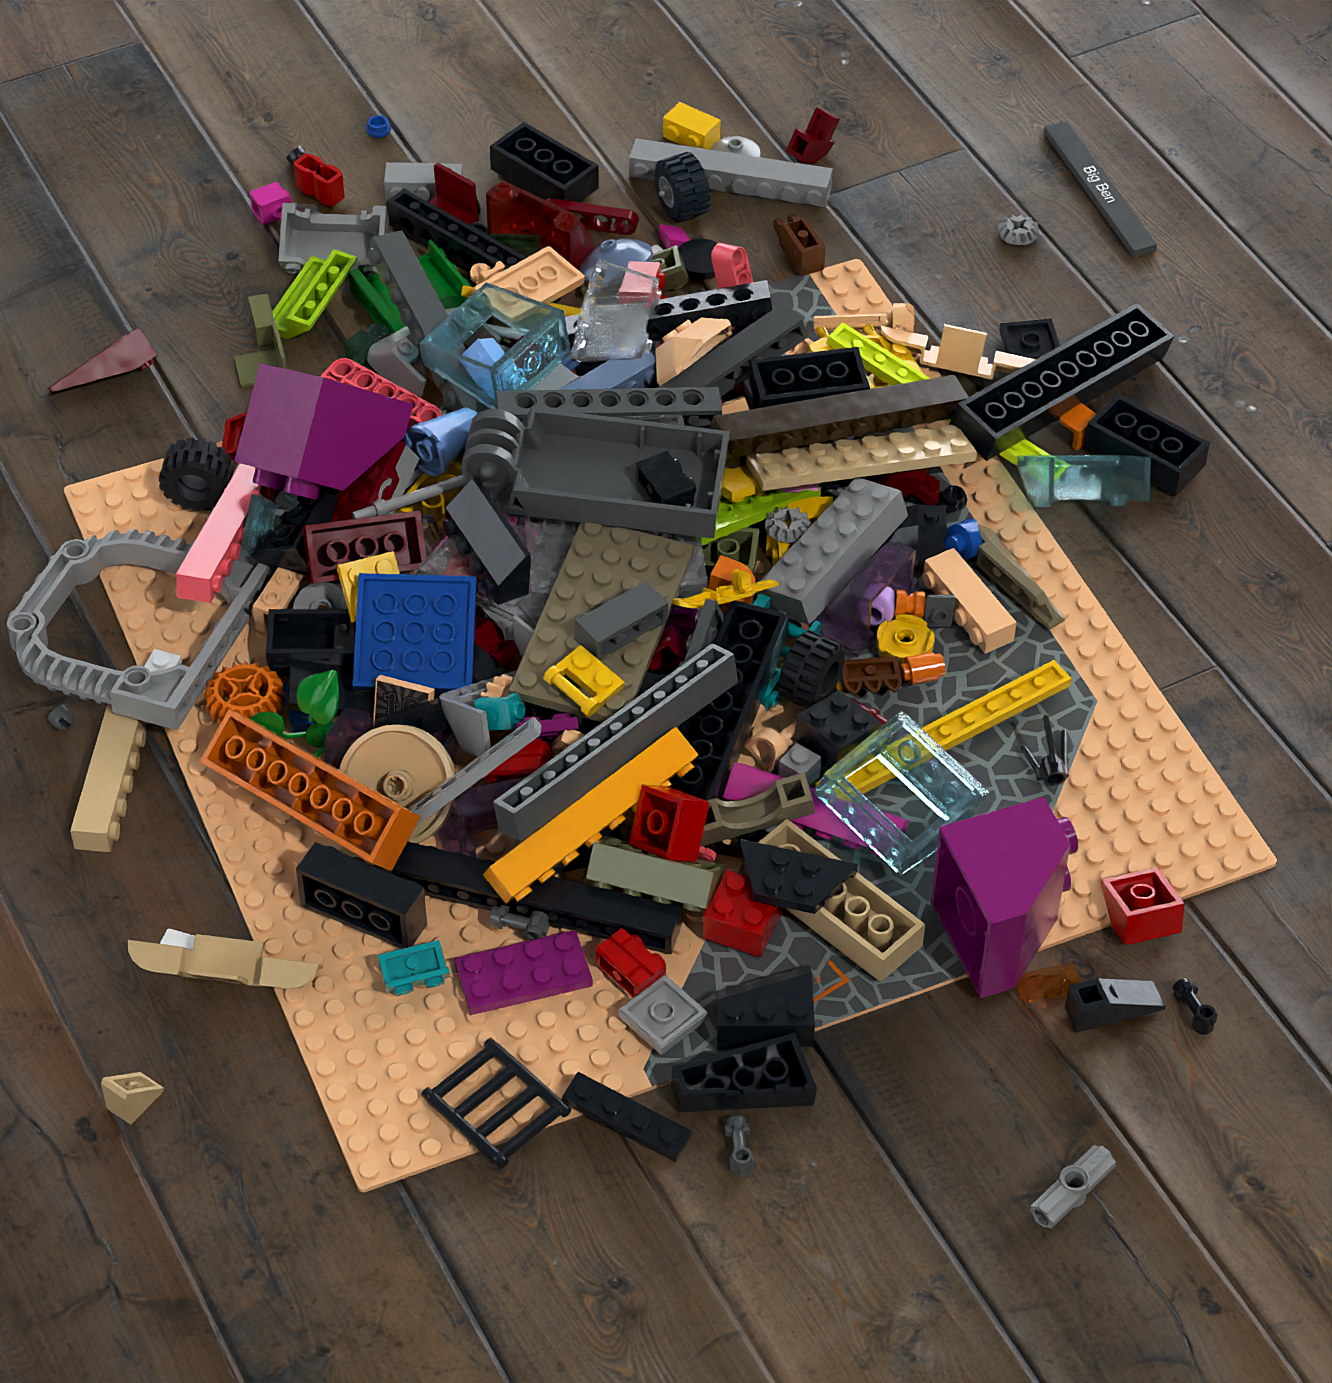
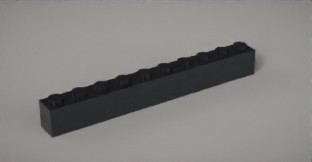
M407 841L392 871H390L393 875L417 882L420 886L424 887L426 896L491 911L493 906L501 907V905L509 907V913L530 918L533 911H541L548 915L550 926L571 931L576 930L579 933L604 939H610L614 933L622 928L630 935H638L646 949L672 955L682 926V907L675 906L672 903L664 904L642 896H632L614 891L613 889L587 885L581 881L558 878L554 875L543 884L539 880L529 886L532 892L519 902L513 898L506 904L483 876L485 871L495 861L474 858L463 853H453L434 846H424ZM374 864V867H377V868H379V869H384V868L379 867V866H377V865Z

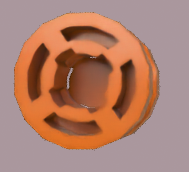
M895 589L897 599L893 618L896 615L907 613L908 615H914L923 619L925 592L915 591L908 596L905 590Z

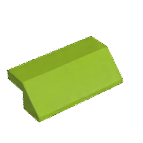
M333 249L326 260L311 255L272 311L280 337L290 339L311 330L357 262V256Z

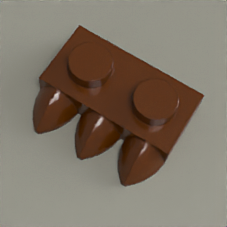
M898 656L844 660L841 672L843 690H848L854 696L860 689L867 688L873 694H876L881 687H887L894 693L897 692L902 683Z

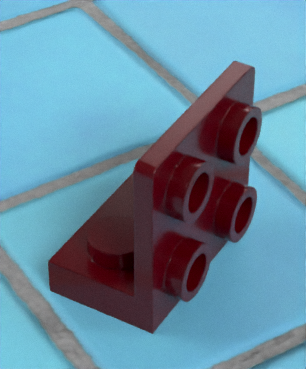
M437 162L433 166L436 196L428 202L467 224L477 223L479 219L475 183L471 179L465 178L451 168Z

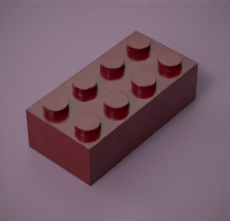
M420 510L302 526L310 584L340 580L336 568L337 565L394 551L399 572L428 568Z

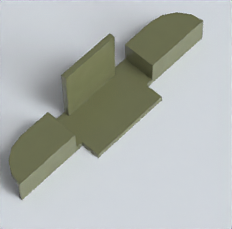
M268 294L249 296L248 300L258 346L274 343L275 349L234 356L241 388L254 386L260 363L287 369L276 319L273 317Z

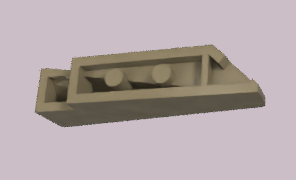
M978 524L983 544L978 549L977 566L1048 630L1065 621L1063 614L991 529Z

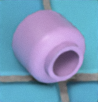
M883 584L870 586L863 594L858 605L861 618L867 624L877 627L885 620L890 622L895 614L896 592L891 587Z

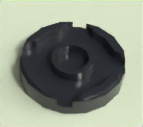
M702 238L693 239L683 243L678 248L688 277L692 275L698 280L715 277L711 254L714 246L718 244L717 242Z

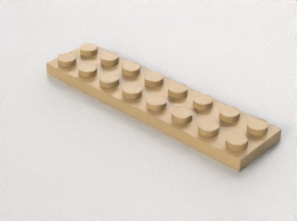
M944 425L936 429L928 430L922 428L917 429L915 432H893L885 436H865L863 439L856 440L841 439L834 443H815L810 445L809 448L807 446L783 449V451L776 450L763 454L747 455L746 465L761 489L765 491L976 461L977 451L959 428L953 425Z

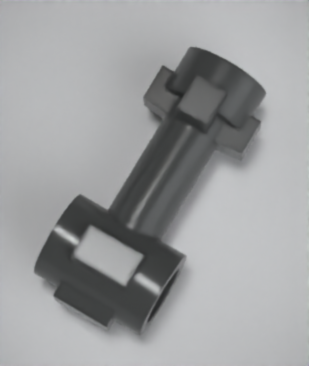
M501 905V907L493 906L489 918V924H493L494 928L502 930L505 925L524 929V936L528 940L546 936L550 927L548 915L541 911H533L530 918L509 913V907Z
M736 1115L727 1119L725 1135L732 1136L734 1151L732 1156H729L730 1170H732L735 1176L744 1178L749 1176L751 1170L755 1168V1158L751 1150L746 1147L745 1135L750 1134L749 1123L746 1124L745 1117Z

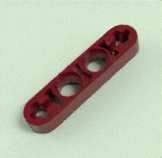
M554 198L546 199L540 210L541 219L549 224L621 235L634 234L639 223V216L629 209ZM571 212H579L583 218H575ZM602 215L606 217L608 221L601 222L596 218V216Z

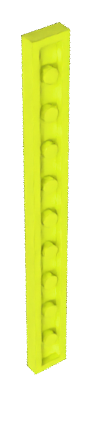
M843 322L828 336L826 344L834 349L858 347L864 368L890 385L931 379ZM1026 439L999 454L1050 488L1054 487L1068 468L1067 465Z

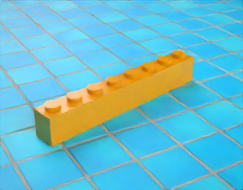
M674 727L491 865L483 876L506 904L513 898L519 902L532 892L529 886L539 880L543 884L556 873L553 869L561 862L566 866L577 858L580 854L576 850L584 844L588 848L593 846L595 841L603 837L600 832L607 827L611 831L626 820L623 815L630 809L636 813L642 784L671 786L672 784L669 780L677 774L679 778H682L694 768L692 762L698 756V753L678 728Z

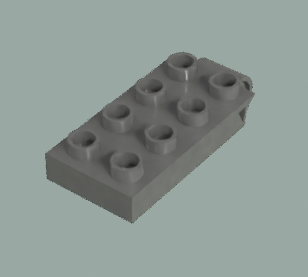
M531 408L527 420L522 424L516 416L507 411L487 409L479 412L472 419L461 471L463 477L468 482L472 478L478 477L487 491L498 492L496 505L502 513L510 516L557 519L572 524L587 522L633 530L673 533L682 537L714 538L728 456L729 431ZM668 451L672 458L679 460L686 477H691L696 484L697 492L694 496V505L690 507V504H686L683 507L654 503L635 478L636 462Z

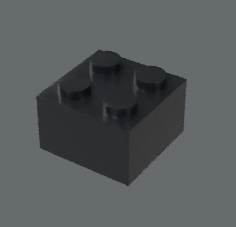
M839 690L797 715L793 740L821 756V763L835 774L877 749L882 723Z

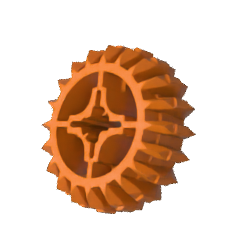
M245 660L243 665L237 666L233 662L231 668L223 666L221 673L214 672L213 680H208L207 689L204 693L206 710L213 719V722H218L219 725L228 709L248 718L266 711L276 714L282 713L285 700L283 683L276 671H271L268 665L260 667L258 661L253 665H249ZM262 692L266 693L264 697L260 695ZM225 697L229 698L227 702L223 700Z

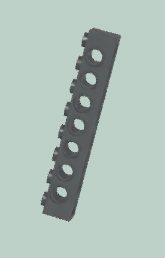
M719 387L497 391L496 409L511 413L522 424L527 420L531 408L698 428H710L713 417L722 415Z

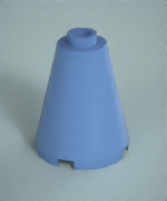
M465 407L412 425L409 428V431L405 434L404 441L420 458L419 462L421 465L418 467L421 471L430 476H438L448 469L466 448L472 419L478 414L475 410Z

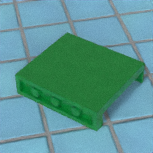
M429 240V253L417 257L444 309L468 307L482 318V308L484 305L478 299L461 295L462 286H470L469 281L459 274L454 263L449 262L443 249L438 248L432 240ZM358 268L349 272L351 293L386 337L407 326L402 323L396 304L394 305L391 302L386 285L381 283L379 272L365 277Z

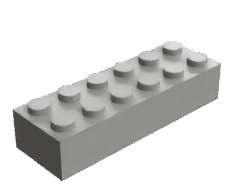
M855 478L761 580L772 579L778 581L779 586L759 591V594L762 593L770 597V604L780 612L788 613V618L810 625L907 518L908 513L902 492L863 478Z

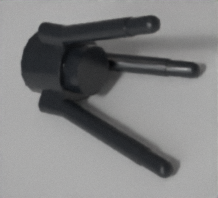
M1044 715V728L1050 755L1043 757L1042 763L1039 766L1026 745H1022L1021 750L1034 769L1037 780H1043L1048 786L1062 784L1069 777L1067 768V730L1063 729L1061 731L1060 759L1056 755L1049 716Z

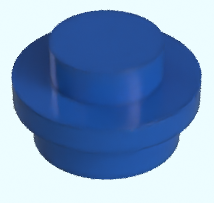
M381 115L372 116L366 124V132L375 138H382L391 131V125L387 118Z

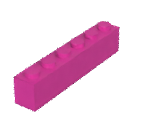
M734 763L723 797L731 801L745 800L763 793L776 780L783 779L784 777L743 763ZM809 786L816 813L791 820L801 830L804 829V826L816 829L814 834L832 840L834 835L843 838V844L855 849H860L861 845L872 848L871 854L884 859H889L890 855H899L910 822L908 819Z

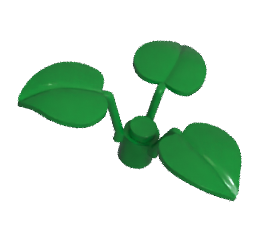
M336 670L310 675L304 678L298 686V706L302 712L309 714L308 720L315 723L309 726L307 731L283 733L284 721L281 716L274 712H260L250 719L285 739L306 737L309 744L313 747H319L313 754L319 757L324 751L329 750L328 745L335 744L340 737L339 727L332 721L337 713L339 702V684Z

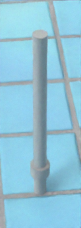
M463 475L387 501L381 499L372 502L369 507L352 512V519L388 515L390 511L466 486L468 481Z

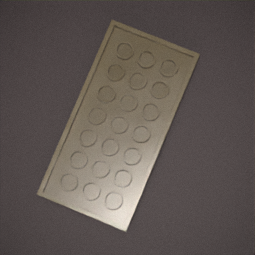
M581 522L509 688V695L511 693H518L521 701L599 722H604L636 699L666 623L652 631H647L633 642L599 660L625 683L619 693L608 699L606 704L590 717L582 713L581 707L554 684L549 685L543 679V676L551 666H556L580 646L574 640L575 620L582 614L589 613L602 606L607 600L620 596L633 586L636 587L647 581L668 602V619L673 607V599L677 597L693 557L694 545L629 528ZM566 674L563 676L588 698L593 697Z

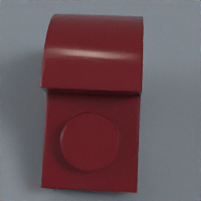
M816 107L807 129H795L786 152L804 163H816L826 156L833 147L835 141L831 140L840 118L822 107Z
M927 468L876 475V483L900 490L903 499L909 494H913L928 505H935L939 502L940 481L933 475L928 474Z
M475 617L474 643L485 650L498 666L503 667L510 664L514 660L513 657L520 653L515 640L504 641L494 622L489 618Z

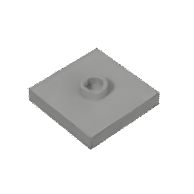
M665 974L618 1009V1016L661 1055L708 1020V1012Z

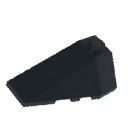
M913 505L906 507L907 518L880 546L875 554L882 555V559L891 562L892 559L907 562L908 567L924 569L926 559L946 551L944 542L946 539L947 520L946 506Z

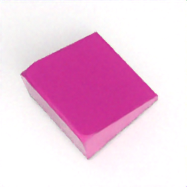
M663 224L658 226V238L666 249L675 245L679 248L683 243L690 241L689 237L680 227Z

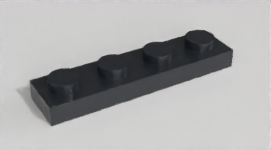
M577 1072L562 1096V1100L569 1107L674 1162L679 1158L692 1134L690 1129L580 1072Z

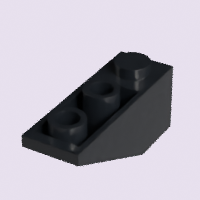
M1097 978L1070 985L1068 987L1065 1010L1076 1033L1162 1011L1165 1010V1004L1153 981Z

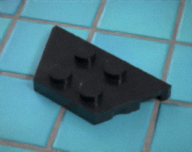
M743 839L740 841V853L743 855L745 862V871L751 884V893L753 900L757 902L816 914L825 905L827 899L834 897L840 891L841 885L849 877L853 879L857 874L858 864Z

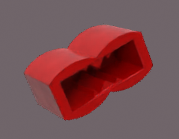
M305 153L293 162L295 183L299 191L306 195L314 196L318 202L330 207L335 206L345 198L343 174L337 167L324 164L319 157Z

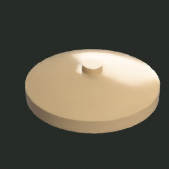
M386 725L365 733L348 749L339 768L342 772L407 809L456 774L450 755L443 745L426 731L408 725ZM456 798L416 826L408 841L417 844L438 832L450 817Z

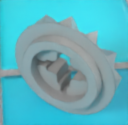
M1011 214L1009 218H1002L998 226V234L1007 243L1027 245L1037 239L1039 235L1038 223L1032 221V217L1025 218L1022 214L1020 216Z
M787 505L784 509L776 507L774 512H768L765 529L777 541L786 543L797 542L810 528L811 521L808 520L807 513L800 512L799 507L790 509ZM786 519L790 520L791 522L789 529H787V525H785Z

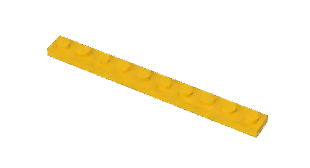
M1052 660L856 761L839 772L823 778L815 783V788L852 800L1070 687L1072 678L1055 660Z

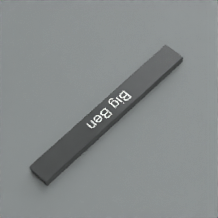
M1064 121L1045 126V136L1130 254L1136 257L1155 252L1157 243L1070 124Z

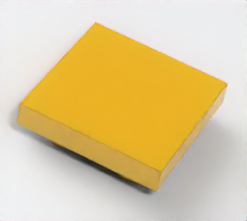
M740 465L734 469L726 467L721 495L726 497L729 502H741L744 500V497L764 495L767 490L763 491L747 465Z

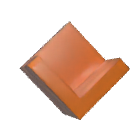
M1082 403L1060 416L1059 423L1074 433L1072 448L1076 451L1084 446L1087 424L1096 415L1095 412Z

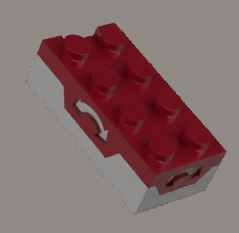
M400 440L343 491L339 490L332 522L351 520L352 512L369 507L372 502L381 499L387 501L402 496L420 458ZM396 510L390 511L389 514H394Z

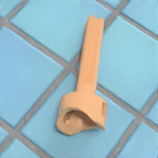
M893 303L891 315L814 316V330L819 326H825L827 331H834L843 322L854 330H862L866 324H872L875 330H881V326L914 333V306L908 303Z
M796 721L780 732L772 728H765L746 740L745 748L755 756L764 771L772 772L779 767L780 759L789 751L788 747L795 743L793 738Z

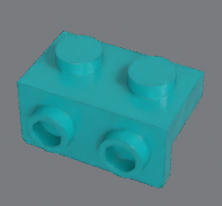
M440 940L380 954L377 957L386 993L394 992L395 996L411 993L414 991L413 987L425 984L426 988L440 986L444 984V979H447L450 974L449 968L446 967Z

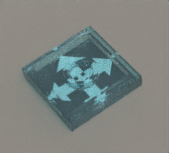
M251 495L241 542V551L253 553L262 536L268 530H273L277 503L260 495Z

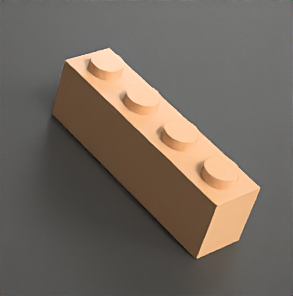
M954 548L925 560L924 573L922 574L925 586L929 589L931 588L936 595H955L954 620L969 634L973 644L978 645L986 654L1014 641L1016 621Z

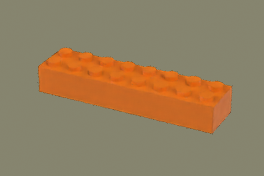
M228 709L200 761L370 863L392 871L421 817L252 719L231 709Z

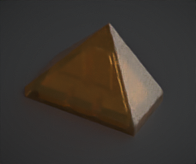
M1074 962L1025 972L1016 986L1023 1003L1065 995L1070 985L1082 983Z

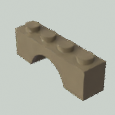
M805 772L776 780L763 793L745 800L721 801L716 798L707 800L710 804L700 846L781 824L786 819L791 821L815 814L816 811Z

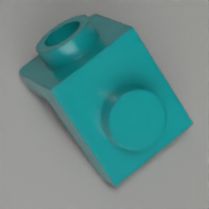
M511 693L507 697L478 698L474 701L475 708L486 712L488 730H512L516 727L517 723L522 722L525 716V706L518 693Z

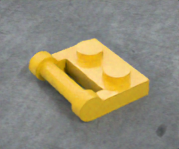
M582 645L578 646L556 666H551L543 676V679L549 685L554 684L581 707V712L587 717L592 716L606 704L608 699L619 693L625 683ZM566 674L593 697L588 698L563 676Z

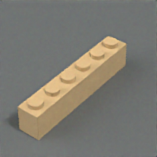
M108 703L70 830L74 849L111 852L113 841L119 839L120 817H124L126 814V795L132 792L133 770H138L139 748L144 747L146 742L145 727L146 724L150 723L112 713V706Z

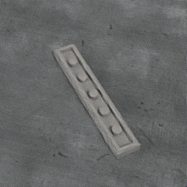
M532 717L411 806L408 810L421 816L416 826L539 737L541 734V724L539 721Z

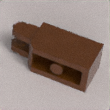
M794 213L788 215V223L785 224L780 218L774 219L773 228L779 237V245L799 275L804 276L823 270L826 246L806 218L798 219Z

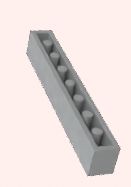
M637 138L629 156V177L655 181V165L659 160L684 152H691L701 163L711 190L826 207L832 188L833 168Z

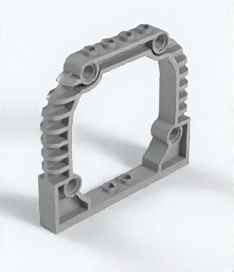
M129 529L123 534H120L118 530L110 531L104 538L97 540L96 535L84 541L79 539L69 540L59 548L55 555L51 556L48 565L42 573L37 575L35 583L30 590L24 593L17 608L10 612L7 621L10 645L16 652L17 660L24 674L33 679L37 685L47 686L48 690L53 692L57 690L63 691L68 696L79 695L82 700L93 699L97 704L105 705L108 703L112 706V713L178 730L207 686L208 680L212 678L214 672H216L251 618L253 605L275 573V569L255 561L251 556L253 552L241 550L238 561H234L232 564L230 576L225 577L220 592L229 604V608L222 619L215 623L209 639L204 640L201 651L190 667L178 664L170 668L150 672L148 668L136 665L124 671H118L65 657L47 648L48 636L46 626L74 587L94 580L103 568L131 564L176 574L194 543L191 545L186 544L185 540L179 538L174 541L164 534L160 537L155 536V533L152 531H145L143 534L139 533L137 529Z

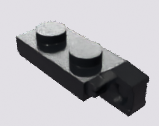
M436 698L387 714L383 720L378 721L377 727L368 729V732L386 725H408L433 734L450 728V725L444 715L440 698Z

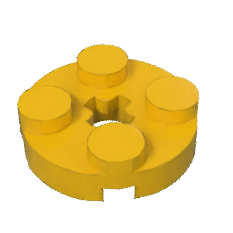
M908 614L896 615L895 620L887 622V620L883 621L877 630L876 646L879 650V657L898 656L899 665L903 664L905 657L932 652L935 634L933 630L931 632L927 627V622L920 617ZM904 637L909 638V642H902L900 640H903Z

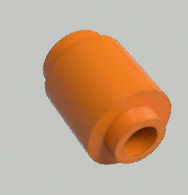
M928 652L905 657L904 663L900 664L901 677L903 681H908L910 686L938 680L939 677L945 675V664L940 653Z

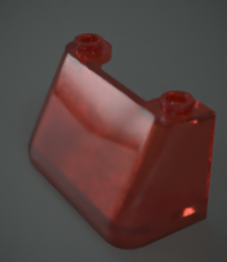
M501 182L493 186L486 193L487 229L489 236L500 243L501 239L512 238V242L517 243L522 237H526L545 247L550 246L577 270H579L586 257L595 249V243L579 217L507 182Z

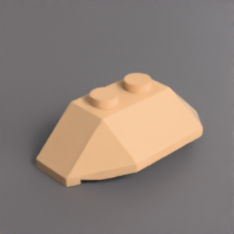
M700 318L694 323L687 320L662 338L665 343L656 348V372L659 386L680 374L732 336V327L729 320Z

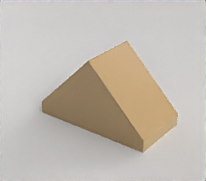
M141 1072L104 1077L101 1082L106 1108L130 1125L164 1090V1087Z

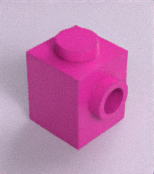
M277 181L249 192L251 210L263 226L282 218V203H292L289 192L286 189L283 190Z

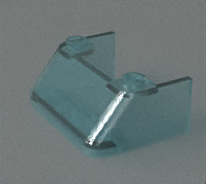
M1017 455V467L1028 500L1034 501L1035 507H1051V503L1057 500H1110V506H1126V500L1150 501L1151 457L1130 455Z

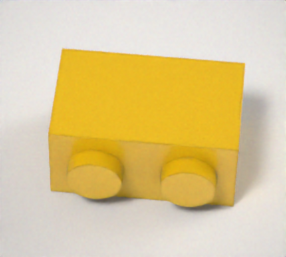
M679 102L663 117V137L675 143L710 150L713 144L720 140L721 120Z

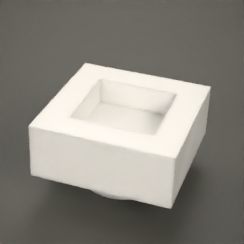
M154 649L144 667L148 668L150 672L158 671L178 664L181 665L182 659L180 655Z

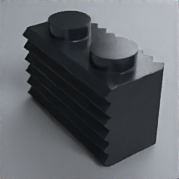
M668 451L636 462L635 478L654 503L683 507L686 504H690V507L694 505V496L697 492L696 484L691 477H686L679 460L672 458Z

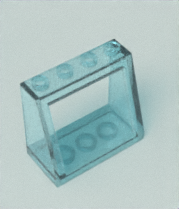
M487 282L419 342L423 365L490 409H496L497 391L533 390L571 354L564 310ZM491 316L498 318L524 335L492 366L453 352Z
M901 711L825 772L813 793L901 876L937 850L939 828L941 826L974 817L989 791L906 713ZM878 758L936 812L940 818L912 841L846 778Z

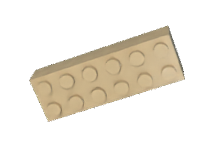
M788 819L758 842L841 860ZM744 862V875L747 876V875H746V871H745V862ZM858 872L853 879L849 877L841 885L840 891L834 897L827 899L825 905L816 914L786 908L879 982L885 980L923 946L925 923Z

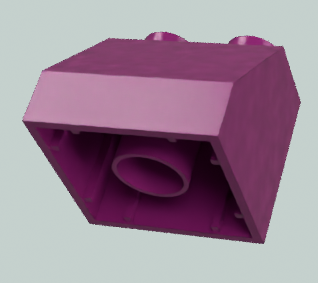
M260 363L234 462L256 467L252 483L317 500L321 485L343 491L405 437L413 403L328 378Z
M1045 797L954 822L939 828L930 903L979 998L1016 987L1058 919L1062 893L1071 889V877L1067 862L1068 856L1076 853L1078 850L1077 835L1071 821L1067 817L1056 819Z

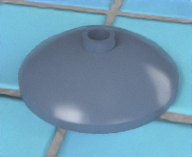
M610 239L603 242L586 257L579 271L585 276V285H610L623 280L629 261L650 262L653 257V251L649 244L641 240Z

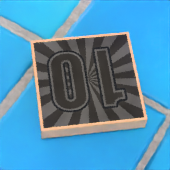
M380 675L376 678L373 728L377 727L378 721L383 720L387 714L433 700L435 689Z

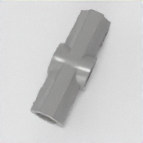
M1093 1145L1074 1165L1065 1167L1060 1173V1178L1030 1206V1213L1035 1221L1043 1228L1048 1227L1052 1229L1073 1208L1081 1206L1086 1200V1195L1115 1168L1116 1161L1111 1156V1152L1102 1145ZM1068 1185H1074L1078 1188H1071Z

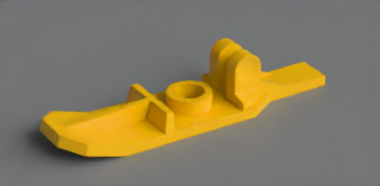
M735 569L732 572V584L730 586L717 587L716 591L703 588L702 593L684 599L675 598L672 604L699 609L700 607L703 608L707 598L717 601L720 605L752 596L758 591L779 586V583L772 579L753 583L751 582L750 573Z

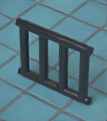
M488 1038L484 1043L485 1048L432 1090L429 1087L425 1088L421 1092V1096L492 1163L503 1169L509 1162L507 1158L560 1115L563 1118L568 1116L571 1108L493 1038ZM493 1057L506 1067L455 1109L442 1099ZM515 1076L528 1086L478 1128L475 1129L464 1119L465 1116ZM537 1096L550 1106L499 1149L486 1139L487 1136Z

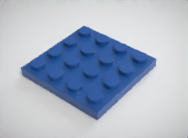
M359 573L353 689L375 690L376 678L380 675L434 688V692H448L473 684L477 577Z

